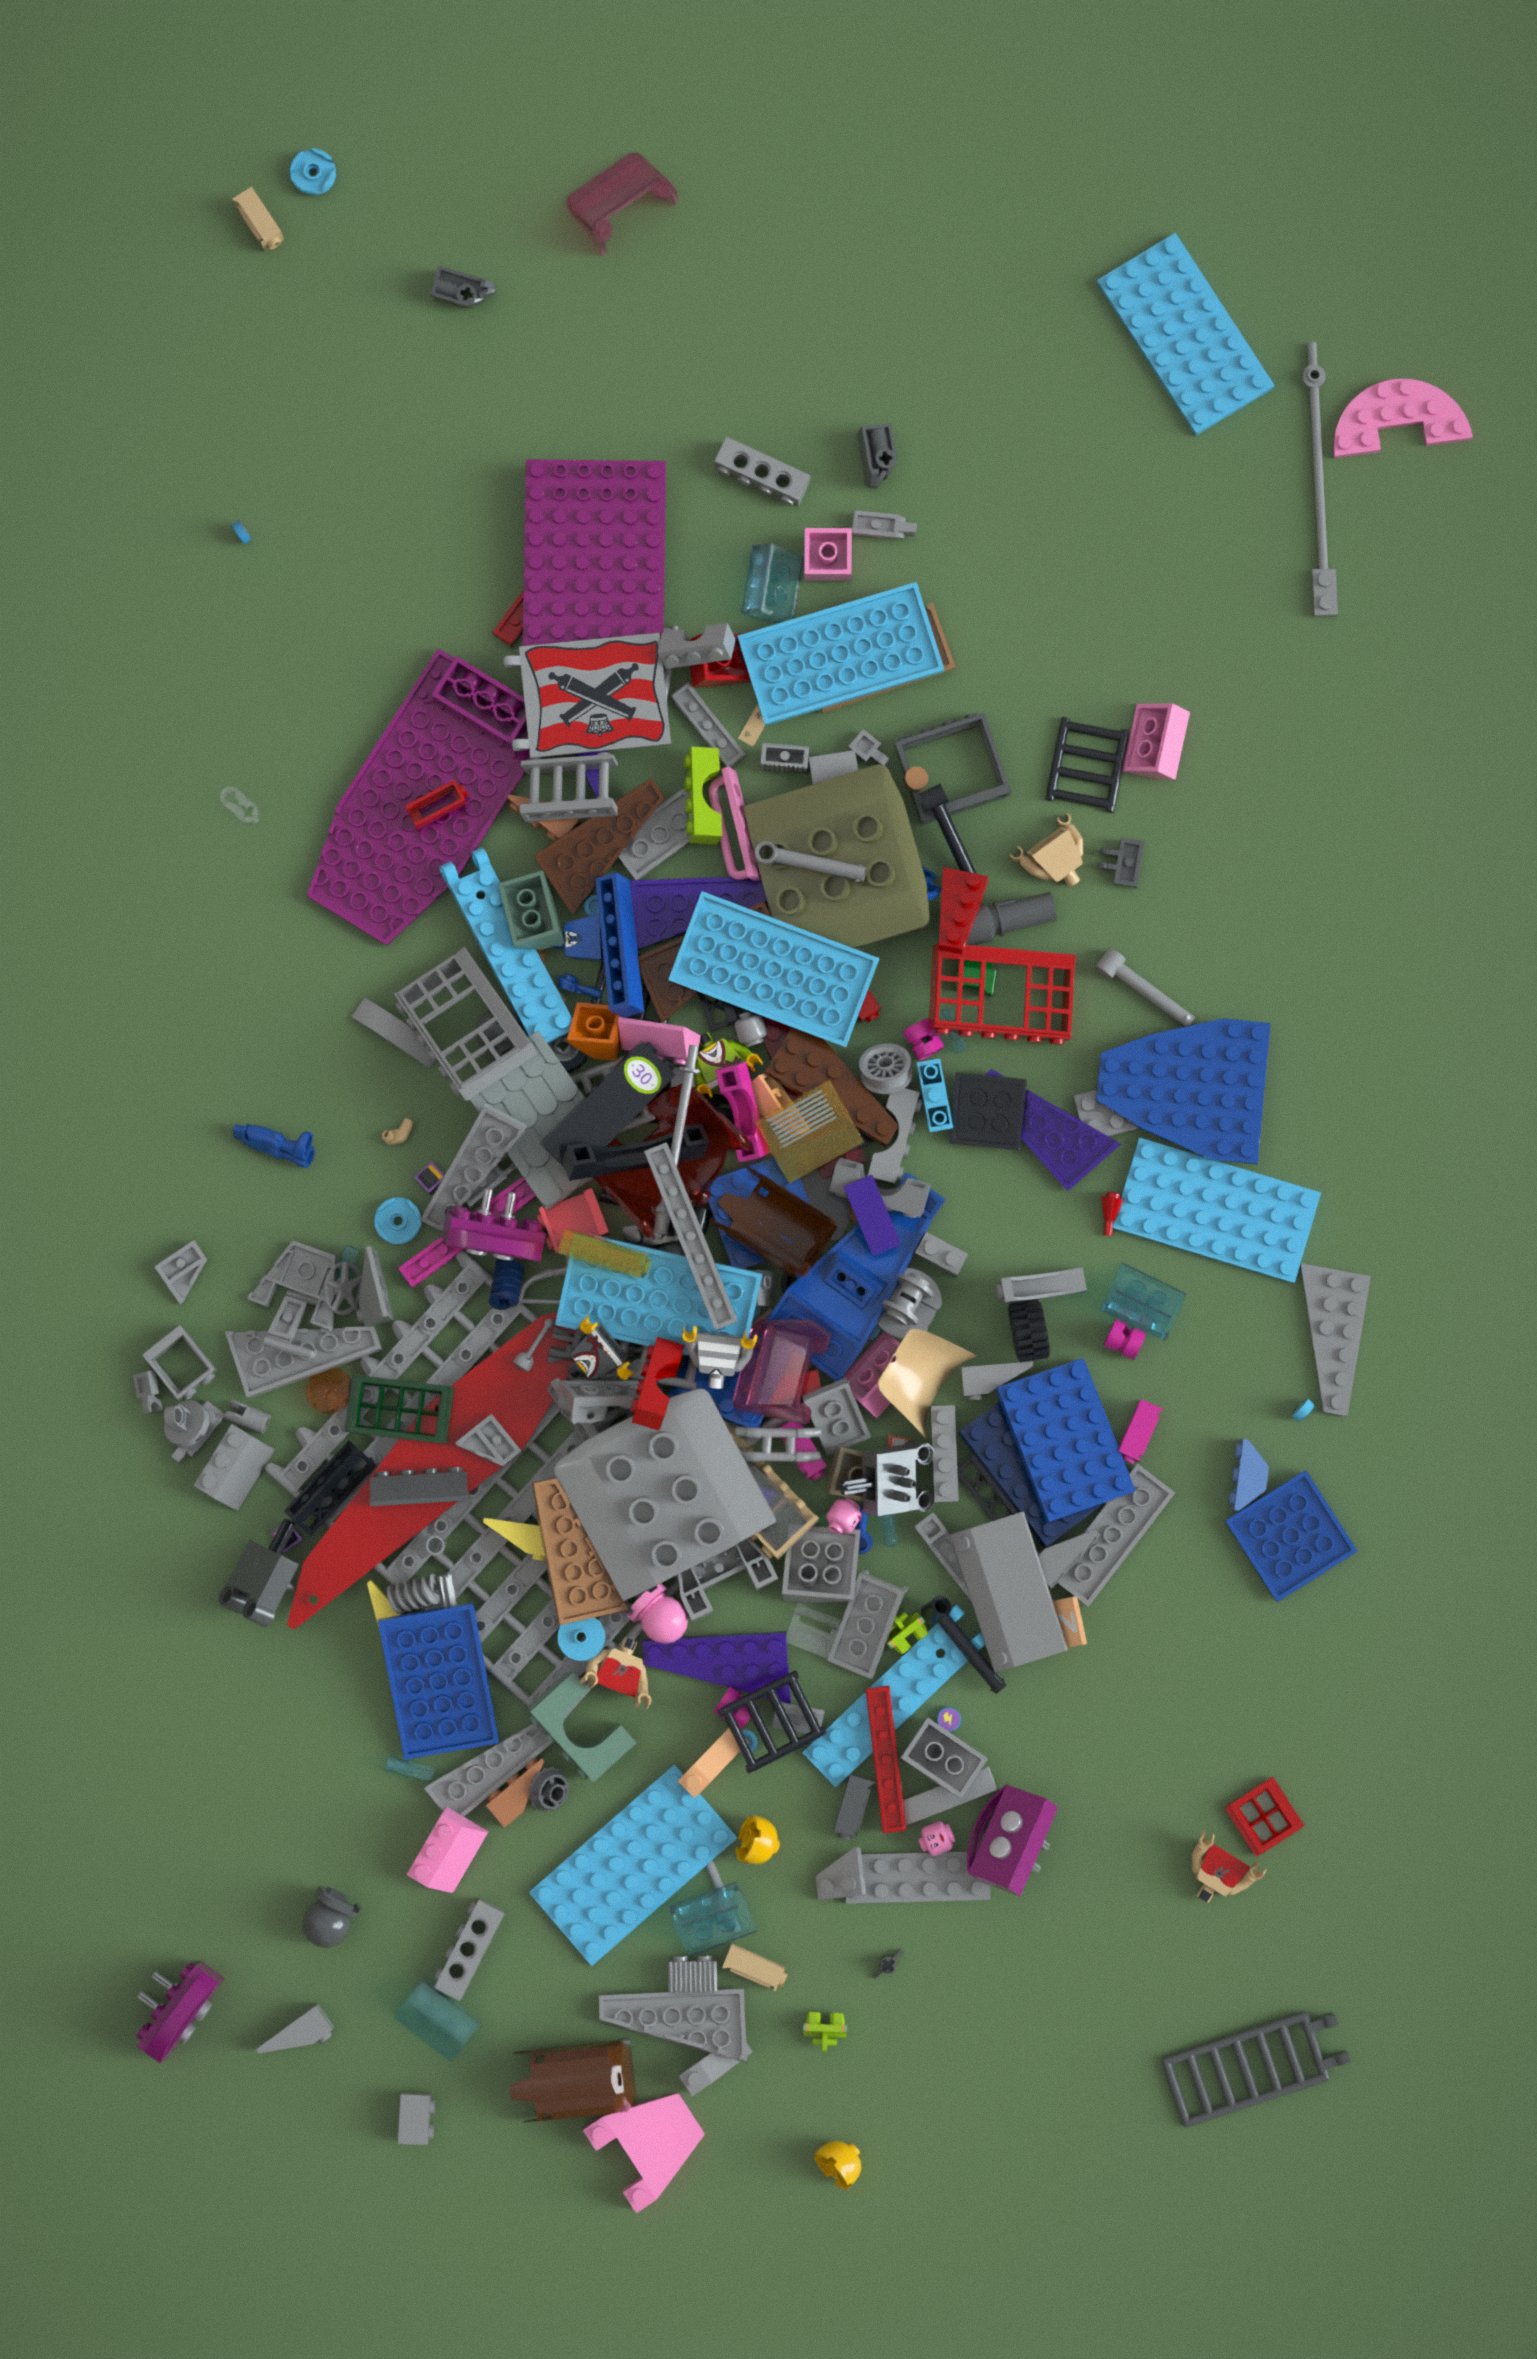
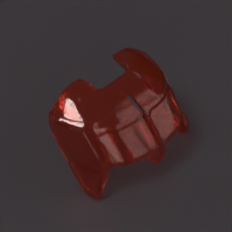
M682 1084L664 1091L649 1103V1109L658 1120L659 1126L642 1142L674 1132ZM692 1086L685 1126L703 1123L710 1143L704 1158L678 1162L677 1169L690 1202L700 1206L705 1204L711 1197V1193L707 1188L717 1178L723 1168L727 1151L741 1149L750 1151L751 1142L721 1112L718 1114L711 1103ZM614 1138L606 1147L623 1145ZM651 1167L593 1177L620 1204V1208L647 1239L650 1237L652 1239L656 1238L653 1233L654 1219H656L657 1215L655 1207L661 1203L662 1195Z

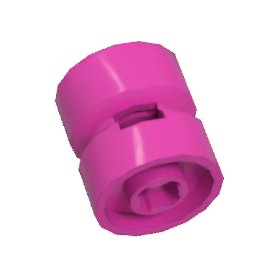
M929 1018L913 1024L902 1032L908 1044H913L912 1051L918 1061L934 1055L945 1047L939 1035H934L935 1030H928ZM926 1038L927 1043L924 1044L922 1040Z
M1115 1319L1103 1347L1114 1352L1120 1350L1122 1356L1134 1361L1145 1339L1146 1332L1135 1327L1129 1329L1127 1323Z
M730 1687L713 1713L721 1718L717 1710L741 1698V1694ZM746 1706L733 1712L742 1730L751 1716Z

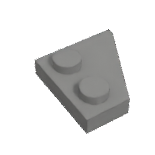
M193 1240L154 1266L179 1304L185 1300L205 1265L207 1257L196 1241Z
M492 1414L455 1442L458 1446L501 1466H504L521 1452Z

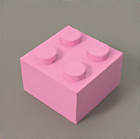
M805 528L804 581H851L852 528Z

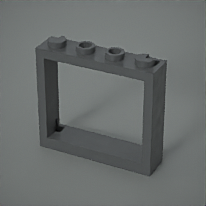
M970 713L964 716L965 719L957 722L955 719L948 720L942 723V727L936 729L933 726L927 727L920 731L921 734L915 736L906 734L895 742L894 747L905 775L910 769L905 754L906 750L979 726L999 786L945 804L950 816L1011 795V789L984 713ZM909 790L921 826L937 821L932 811L927 812V810H924L919 792Z

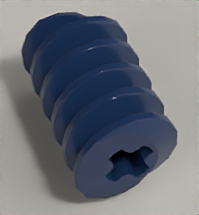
M496 1260L489 1297L491 1307L498 1310H506L519 1304L521 1282L523 1281L525 1271L522 1264L514 1260Z

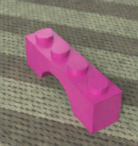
M746 1061L723 1066L715 1070L720 1092L727 1098L733 1112L735 1121L733 1142L738 1162L757 1159L767 1155L769 1149Z

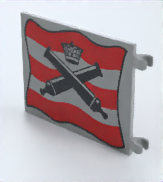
M651 633L519 646L520 656H505L503 658L505 668L521 666L528 739H514L512 741L513 751L529 749L531 759L671 745L663 662L658 655L660 634Z

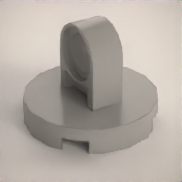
M186 1400L165 1408L164 1433L167 1439L176 1446L184 1448L193 1446L197 1443L195 1440L200 1435L204 1436L207 1432L209 1414L198 1402Z

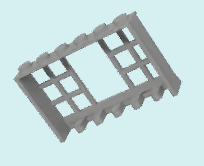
M465 947L399 992L394 993L399 1001L395 1004L402 1016L405 1014L409 1016L406 1019L413 1032L418 1029L420 1034L417 1035V1038L424 1048L426 1046L430 1047L431 1050L427 1053L435 1064L440 1062L442 1066L438 1068L445 1080L451 1078L453 1082L449 1084L456 1096L461 1094L465 1101H468L538 1054ZM466 975L472 986L457 995L451 984ZM447 987L454 998L438 1007L432 997ZM476 990L494 1017L441 1052L424 1027V1024ZM428 1000L434 1011L419 1019L413 1009ZM498 1022L504 1033L490 1042L483 1031ZM480 1035L486 1045L470 1054L464 1044ZM509 1037L515 1048L500 1057L494 1046ZM460 1047L467 1058L451 1067L445 1056ZM490 1050L496 1061L481 1070L474 1059ZM471 1063L477 1073L462 1083L455 1072Z

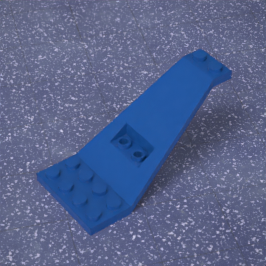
M907 1172L903 1176L897 1187L902 1185L908 1177L916 1180L918 1179L911 1175L909 1172ZM930 1188L921 1217L911 1218L905 1216L900 1211H888L901 1245L875 1256H872L861 1227L858 1224L818 1260L805 1277L799 1278L785 1291L762 1327L782 1342L794 1346V1350L834 1380L839 1381L843 1379L867 1344L885 1309L881 1304L884 1300L890 1301L899 1284L897 1280L899 1273H905L933 1218L946 1199ZM840 1273L845 1274V1280H842L840 1278ZM859 1287L865 1289V1294L859 1292Z

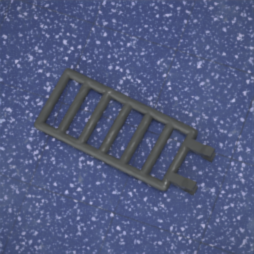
M1303 2011L1164 2057L1161 2062L1182 2125L1190 2127L1327 2082L1330 2078L1327 2069L1351 2062L1346 2050L1323 2058L1315 2031L1338 2025L1334 2013L1311 2021L1309 2014ZM1302 2023L1318 2071L1317 2075L1304 2078L1288 2030L1289 2026ZM1277 2030L1279 2031L1295 2082L1281 2086L1264 2035ZM1256 2038L1272 2086L1271 2090L1258 2093L1242 2045L1243 2041ZM1231 2045L1233 2046L1249 2097L1235 2101L1219 2053V2049ZM1210 2053L1226 2102L1225 2105L1213 2109L1196 2060L1197 2056ZM1185 2060L1187 2061L1203 2112L1189 2116L1173 2068V2064Z

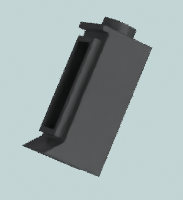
M849 1774L834 1826V1831L838 1832L837 1837L850 1841L852 1837H858L855 1831L859 1832L871 1791L868 1787L876 1783V1781Z

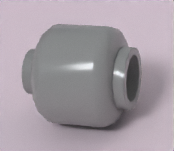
M751 1011L738 1014L739 1019L733 1023L737 1041L740 1044H745V1047L764 1042L763 1038L767 1035V1030L763 1017L758 1014L753 1015Z

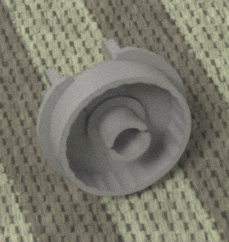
M907 1268L904 1274L899 1273L897 1277L899 1284L890 1301L884 1300L881 1304L885 1310L877 1323L884 1332L900 1339H904L907 1332L911 1329L927 1332L928 1326L934 1319L936 1310H939L942 1305L941 1294L936 1283L927 1274L916 1269Z

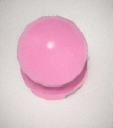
M660 1583L655 1586L657 1589L652 1593L648 1590L644 1592L631 1606L634 1612L627 1613V1616L634 1623L641 1621L642 1629L650 1639L656 1643L668 1644L682 1637L687 1629L688 1616L681 1602L674 1597L665 1596L668 1589Z

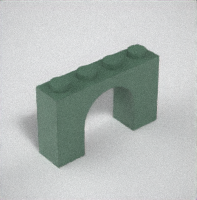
M569 1669L527 1708L532 1713L528 1717L537 1727L542 1725L547 1730L544 1735L553 1745L556 1742L560 1744L563 1748L560 1753L569 1763L574 1760L579 1767L576 1770L585 1780L589 1777L595 1782L631 1749L636 1742L618 1722L599 1739L589 1744H577L566 1737L563 1729L565 1714L573 1704L589 1691L584 1684H580V1679Z

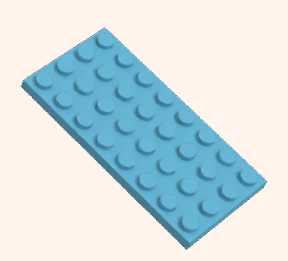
M1176 233L1097 280V285L1195 436L1274 389L1275 385Z
M917 582L737 636L765 726L944 672V666Z
M702 891L668 980L846 1047L880 958Z
M1139 1137L1121 1195L1124 1201L1112 1228L1294 1284L1321 1192L1216 1160H1209L1203 1156Z
M575 1231L555 1325L576 1330L581 1321L589 1315L588 1320L590 1323L601 1322L614 1339L645 1346H654L657 1337L685 1345L682 1354L689 1355L686 1343L682 1338L683 1327H686L685 1330L687 1332H693V1326H696L697 1333L702 1331L743 1336L744 1332H747L746 1337L749 1339L763 1273L715 1262L738 1320L736 1323L715 1330L685 1255Z
M675 1764L529 1892L591 1966L738 1838L701 1794L694 1798L678 1782L684 1774Z

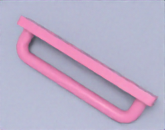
M725 767L721 769L723 775L713 779L710 783L708 795L712 809L720 813L722 818L720 845L729 876L735 880L750 878L757 882L762 879L751 843L738 775L734 769ZM722 785L726 787L745 869L737 871L718 797L717 790Z

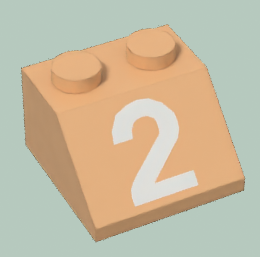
M1077 1596L1053 1600L1067 1648L1087 1644Z

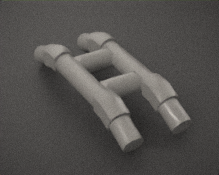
M736 1427V1436L762 1438V1452L740 1451L745 1461L810 1462L820 1460L821 1456L818 1451L795 1452V1438L820 1437V1428ZM772 1437L786 1438L785 1452H771Z

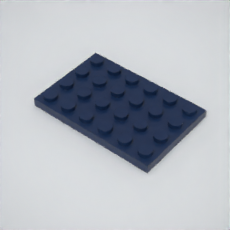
M1000 1401L958 1432L1018 1513L1024 1511L1029 1528L1044 1548L1048 1547L1101 1506L1098 1505L1046 1523Z

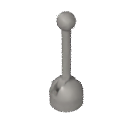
M552 1319L545 1320L544 1328L529 1351L519 1353L513 1360V1364L525 1372L530 1371L534 1363L532 1353L547 1330L553 1327L554 1322Z

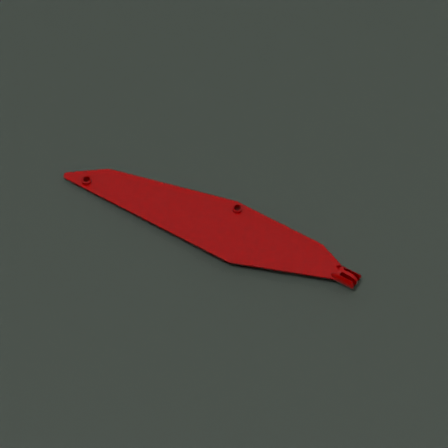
M558 1311L537 1318L451 1385V1387H455L447 1444L399 1439L370 1477H375V1472L390 1471V1476H399V1471L414 1470V1475L424 1474L423 1469L438 1468V1473H448L447 1468L462 1467V1472L467 1471L468 1493L471 1492L502 1466L458 1446L455 1442L492 1414L522 1452L553 1401V1398L547 1391L550 1382L556 1378H559L560 1381L566 1380L569 1375L568 1367L575 1362L574 1360L547 1362L550 1346L565 1349L568 1342L552 1338L554 1328L556 1326L574 1335L576 1330L555 1325ZM552 1319L554 1322L553 1327L547 1330L532 1353L534 1363L530 1371L525 1372L513 1364V1360L519 1353L529 1351L544 1328L545 1320ZM440 1395L428 1403L423 1410L435 1411L436 1406L439 1405ZM422 1415L420 1433L435 1434L437 1416ZM416 1419L406 1431L414 1432ZM369 1477L304 1560L287 1621L288 1627L291 1629L299 1627L458 1501L370 1506ZM311 1595L318 1597L316 1604L310 1603L309 1598Z

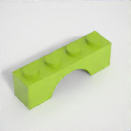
M691 747L683 758V768L687 769V777L684 779V790L688 793V799L686 798L685 813H688L685 832L686 835H689V843L717 845L722 837L721 814L707 805L703 798L702 787L707 781L715 779L720 770L719 748Z

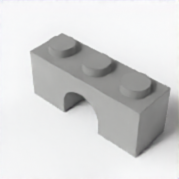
M728 623L705 626L703 635L694 641H689L684 629L662 632L658 655L666 669L730 660L732 658L735 637Z

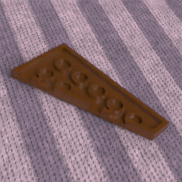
M652 778L615 801L618 807L617 816L589 818L533 855L572 915L596 885L595 878L604 876L623 849L664 800L665 797Z
M764 901L748 908L771 917ZM685 936L638 956L641 976L662 1023L698 993V991L668 980Z
M793 1027L790 1029L764 1073L804 1098L822 1089V1093L809 1099V1101L824 1094L825 1097L817 1100L814 1104L827 1098L828 1101L822 1103L819 1107L829 1102L830 1105L823 1110L832 1107V1110L828 1111V1113L834 1111L835 1114L833 1116H837L841 1121L886 1147L899 1125L824 1039Z

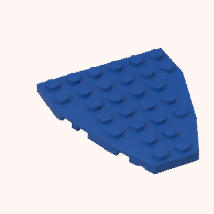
M1223 1018L1150 1034L1102 1052L1100 1054L1096 1101L1110 1108L1117 1115L1129 1120L1141 1130L1180 1145L1182 1148L1200 1154L1206 1159L1257 1165L1271 1023Z

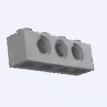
M727 436L714 461L718 473L726 477L732 475L738 478V481L745 486L750 487L753 485L758 487L761 493L767 496H772L773 494L779 497L781 502L789 506H793V504L796 506L800 505L811 482V475ZM737 460H744L747 465L743 468H738L734 463ZM763 469L767 471L768 475L764 478H759L755 473ZM780 479H785L789 482L788 486L784 488L779 487L776 483Z
M481 1898L477 1903L472 1902L466 1914L470 1916L467 1924L460 1925L455 1935L459 1939L455 1947L450 1945L444 1957L448 1960L444 1969L439 1967L433 1980L437 1982L434 1987L435 1989L458 2001L462 1999L506 1911ZM481 1920L485 1923L486 1928L483 1933H477L473 1930L474 1921ZM464 1942L473 1944V1954L466 1955L463 1953L461 1947ZM453 1964L462 1966V1976L456 1977L452 1975L450 1968Z

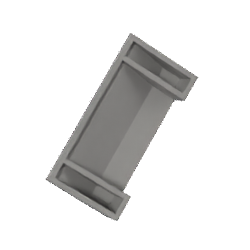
M1024 1511L951 1534L994 1672H1000L1067 1651V1644Z

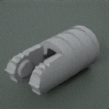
M234 1399L231 1400L229 1404L231 1408L243 1413V1416L227 1411L223 1416L224 1419L264 1434L271 1415Z

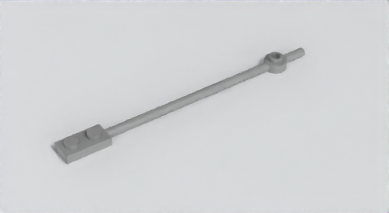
M1310 342L1307 343L1308 367L1305 368L1301 380L1303 385L1310 389L1319 569H1312L1313 617H1337L1336 569H1328L1319 388L1324 384L1326 374L1324 369L1318 366L1317 343ZM1316 373L1318 375V378L1313 379L1311 378L1310 374Z

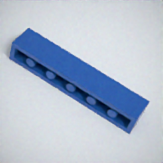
M614 872L595 878L609 1011L625 1018L644 1012L630 880Z

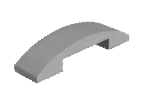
M364 997L351 1017L430 1069L434 1062L427 1052L431 1049L429 1046L423 1047L417 1038V1035L420 1033L416 1030L413 1032L409 1025Z
M933 1512L914 1527L972 1602L951 1535Z

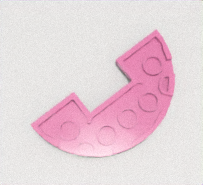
M1392 379L1365 389L1349 403L1342 413L1335 430L1333 457L1341 458L1380 452L1379 429L1422 424L1425 446L1472 440L1473 436L1464 412L1444 391L1419 380Z

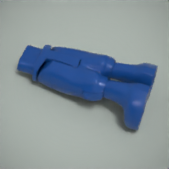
M235 1124L234 1138L242 1140L244 1145H248L254 1150L271 1155L276 1159H286L305 1169L313 1161L315 1147L311 1146L313 1141L312 1132L304 1131L298 1140H288L282 1133L267 1127L250 1124L245 1126Z

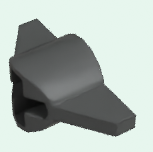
M900 1949L893 1957L889 1955L883 1956L879 1962L880 1969L872 1975L875 1979L883 1972L887 1974L894 1972L896 1969L895 1960L903 1951Z

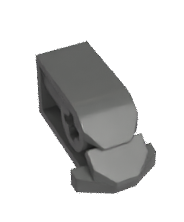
M438 266L430 295L435 299L471 309L485 302L484 299L496 294V284L486 279ZM470 290V292L473 294V297L468 298L466 301V299L463 297V294L468 293Z
M891 423L862 426L857 433L865 476L864 485L868 488L877 489L883 479L886 480L897 462Z

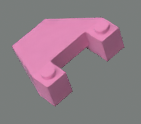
M679 2093L632 2105L628 2112L602 2114L583 2128L585 2135L596 2151L617 2137L641 2174L639 2179L623 2190L625 2197L636 2213L658 2199L705 2135Z

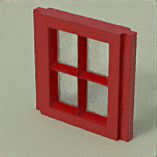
M1273 1776L1224 1807L1255 1857L1261 1855L1304 1826Z

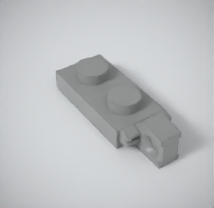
M854 510L852 535L894 540L904 539V535L916 536L917 523H908L906 518L900 517L898 514Z
M206 1401L203 1405L205 1411L209 1414L207 1432L204 1436L200 1435L195 1440L197 1442L195 1445L177 1448L171 1457L178 1463H181L187 1454L192 1457L195 1453H198L224 1420V1413L209 1401Z

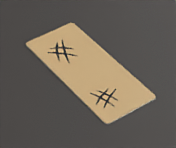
M758 704L738 739L751 746L755 745L765 727Z

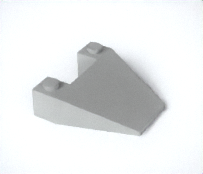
M749 1537L678 1574L681 1603L686 1609L691 1623L713 1613V1608L704 1590L746 1570L755 1591L778 1581L768 1556Z

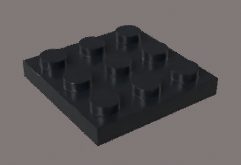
M956 1072L952 1108L953 1129L950 1130L949 1143L1021 1150L1027 1079Z

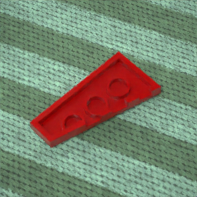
M943 867L939 950L963 954L989 882L988 876Z

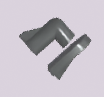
M555 1326L552 1338L568 1342L565 1349L550 1346L547 1362L571 1361L573 1358L570 1354L574 1349L570 1342L573 1341L574 1334L567 1333Z

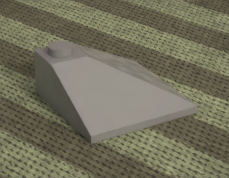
M371 1246L366 1247L359 1298L360 1309L356 1310L359 1323H364V1326H376L394 1321L379 1255Z
M789 1524L787 1541L804 1525ZM812 1526L786 1551L782 1587L783 1601L798 1603L854 1601L861 1531L853 1530L849 1534L841 1533L838 1535L832 1532L829 1527Z

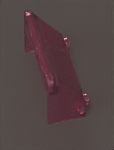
M633 152L573 192L567 199V208L603 256L606 254L605 243L613 234L612 226L607 220L648 190H651L659 199H669L674 206L677 204V191L670 181L644 156Z
M809 1319L760 1320L753 1325L750 1331L749 1339H754L755 1335L758 1338L750 1361L739 1373L733 1396V1405L740 1411L799 1424H809L811 1408L805 1403H799L811 1354H823L828 1348L831 1334Z

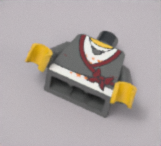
M587 1315L576 1329L572 1341L574 1350L570 1355L575 1362L568 1367L570 1375L575 1379L585 1373L590 1380L595 1378L600 1380L620 1378L627 1380L635 1374V1371L631 1372L627 1368L630 1364L629 1361L624 1363L628 1355L601 1322L592 1324L588 1320L590 1316Z

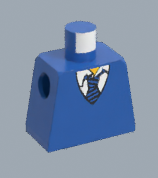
M599 915L565 923L563 935L565 943L554 946V948L565 949V955L571 959L604 962Z

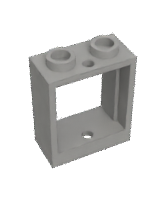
M181 1325L143 1354V1357L177 1400L180 1401L182 1399L189 1400L197 1393L195 1389L202 1383L206 1386L216 1378L214 1374L218 1372L213 1363ZM184 1338L207 1367V1370L180 1391L158 1363L157 1359Z

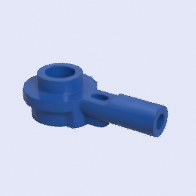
M565 973L564 976L559 975V987L581 995L584 993L600 1000L603 991L577 982L578 977L568 973Z
M860 1506L861 1519L857 1524V1530L861 1531L858 1554H864L871 1549L873 1541L871 1535L866 1532L868 1514L863 1513V1506Z

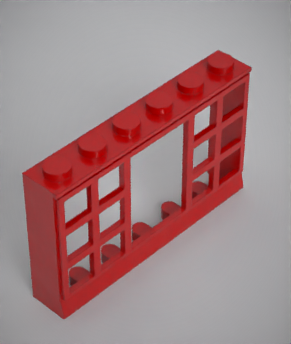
M939 942L934 944L932 950L928 1030H935L937 1035H949V1032H958L960 1037H972V1034H981L983 1039H995V1036H1004L1006 1041H1018V1038H1026L1028 1043H1041V1040H1049L1051 1045H1064V1042L1072 1039L1076 955L966 945L961 955L939 950ZM942 958L959 960L958 977L941 975ZM964 960L980 962V979L963 977ZM986 962L1026 966L1023 1028L983 1024ZM1032 967L1048 968L1047 985L1031 984ZM1054 969L1064 970V987L1053 986ZM941 981L957 982V999L940 998ZM963 983L979 984L978 1001L962 1000ZM1031 989L1047 990L1046 1007L1030 1006ZM1052 991L1063 992L1062 1009L1051 1008ZM940 1003L956 1004L955 1022L939 1020ZM962 1005L978 1006L977 1023L961 1022ZM1029 1011L1046 1013L1045 1030L1029 1028ZM1051 1013L1062 1014L1061 1031L1050 1030Z

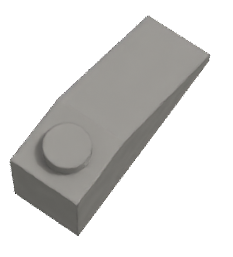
M1033 1361L961 1367L963 1397H968L969 1401L983 1400L982 1395L991 1393L997 1387L1004 1385L1033 1367Z
M1096 1530L1048 1547L1042 1552L1037 1551L1047 1585L1051 1589L1100 1537Z
M317 2004L256 2050L258 2053L312 2045L316 2041L322 2044L332 2036L330 2031L335 2027L320 2005Z
M746 2042V2049H747V2056H748V2055L751 2054L753 2051L751 2050V2048L749 2047V2045H748L747 2042ZM708 2052L679 2072V2078L691 2096H694L740 2061Z

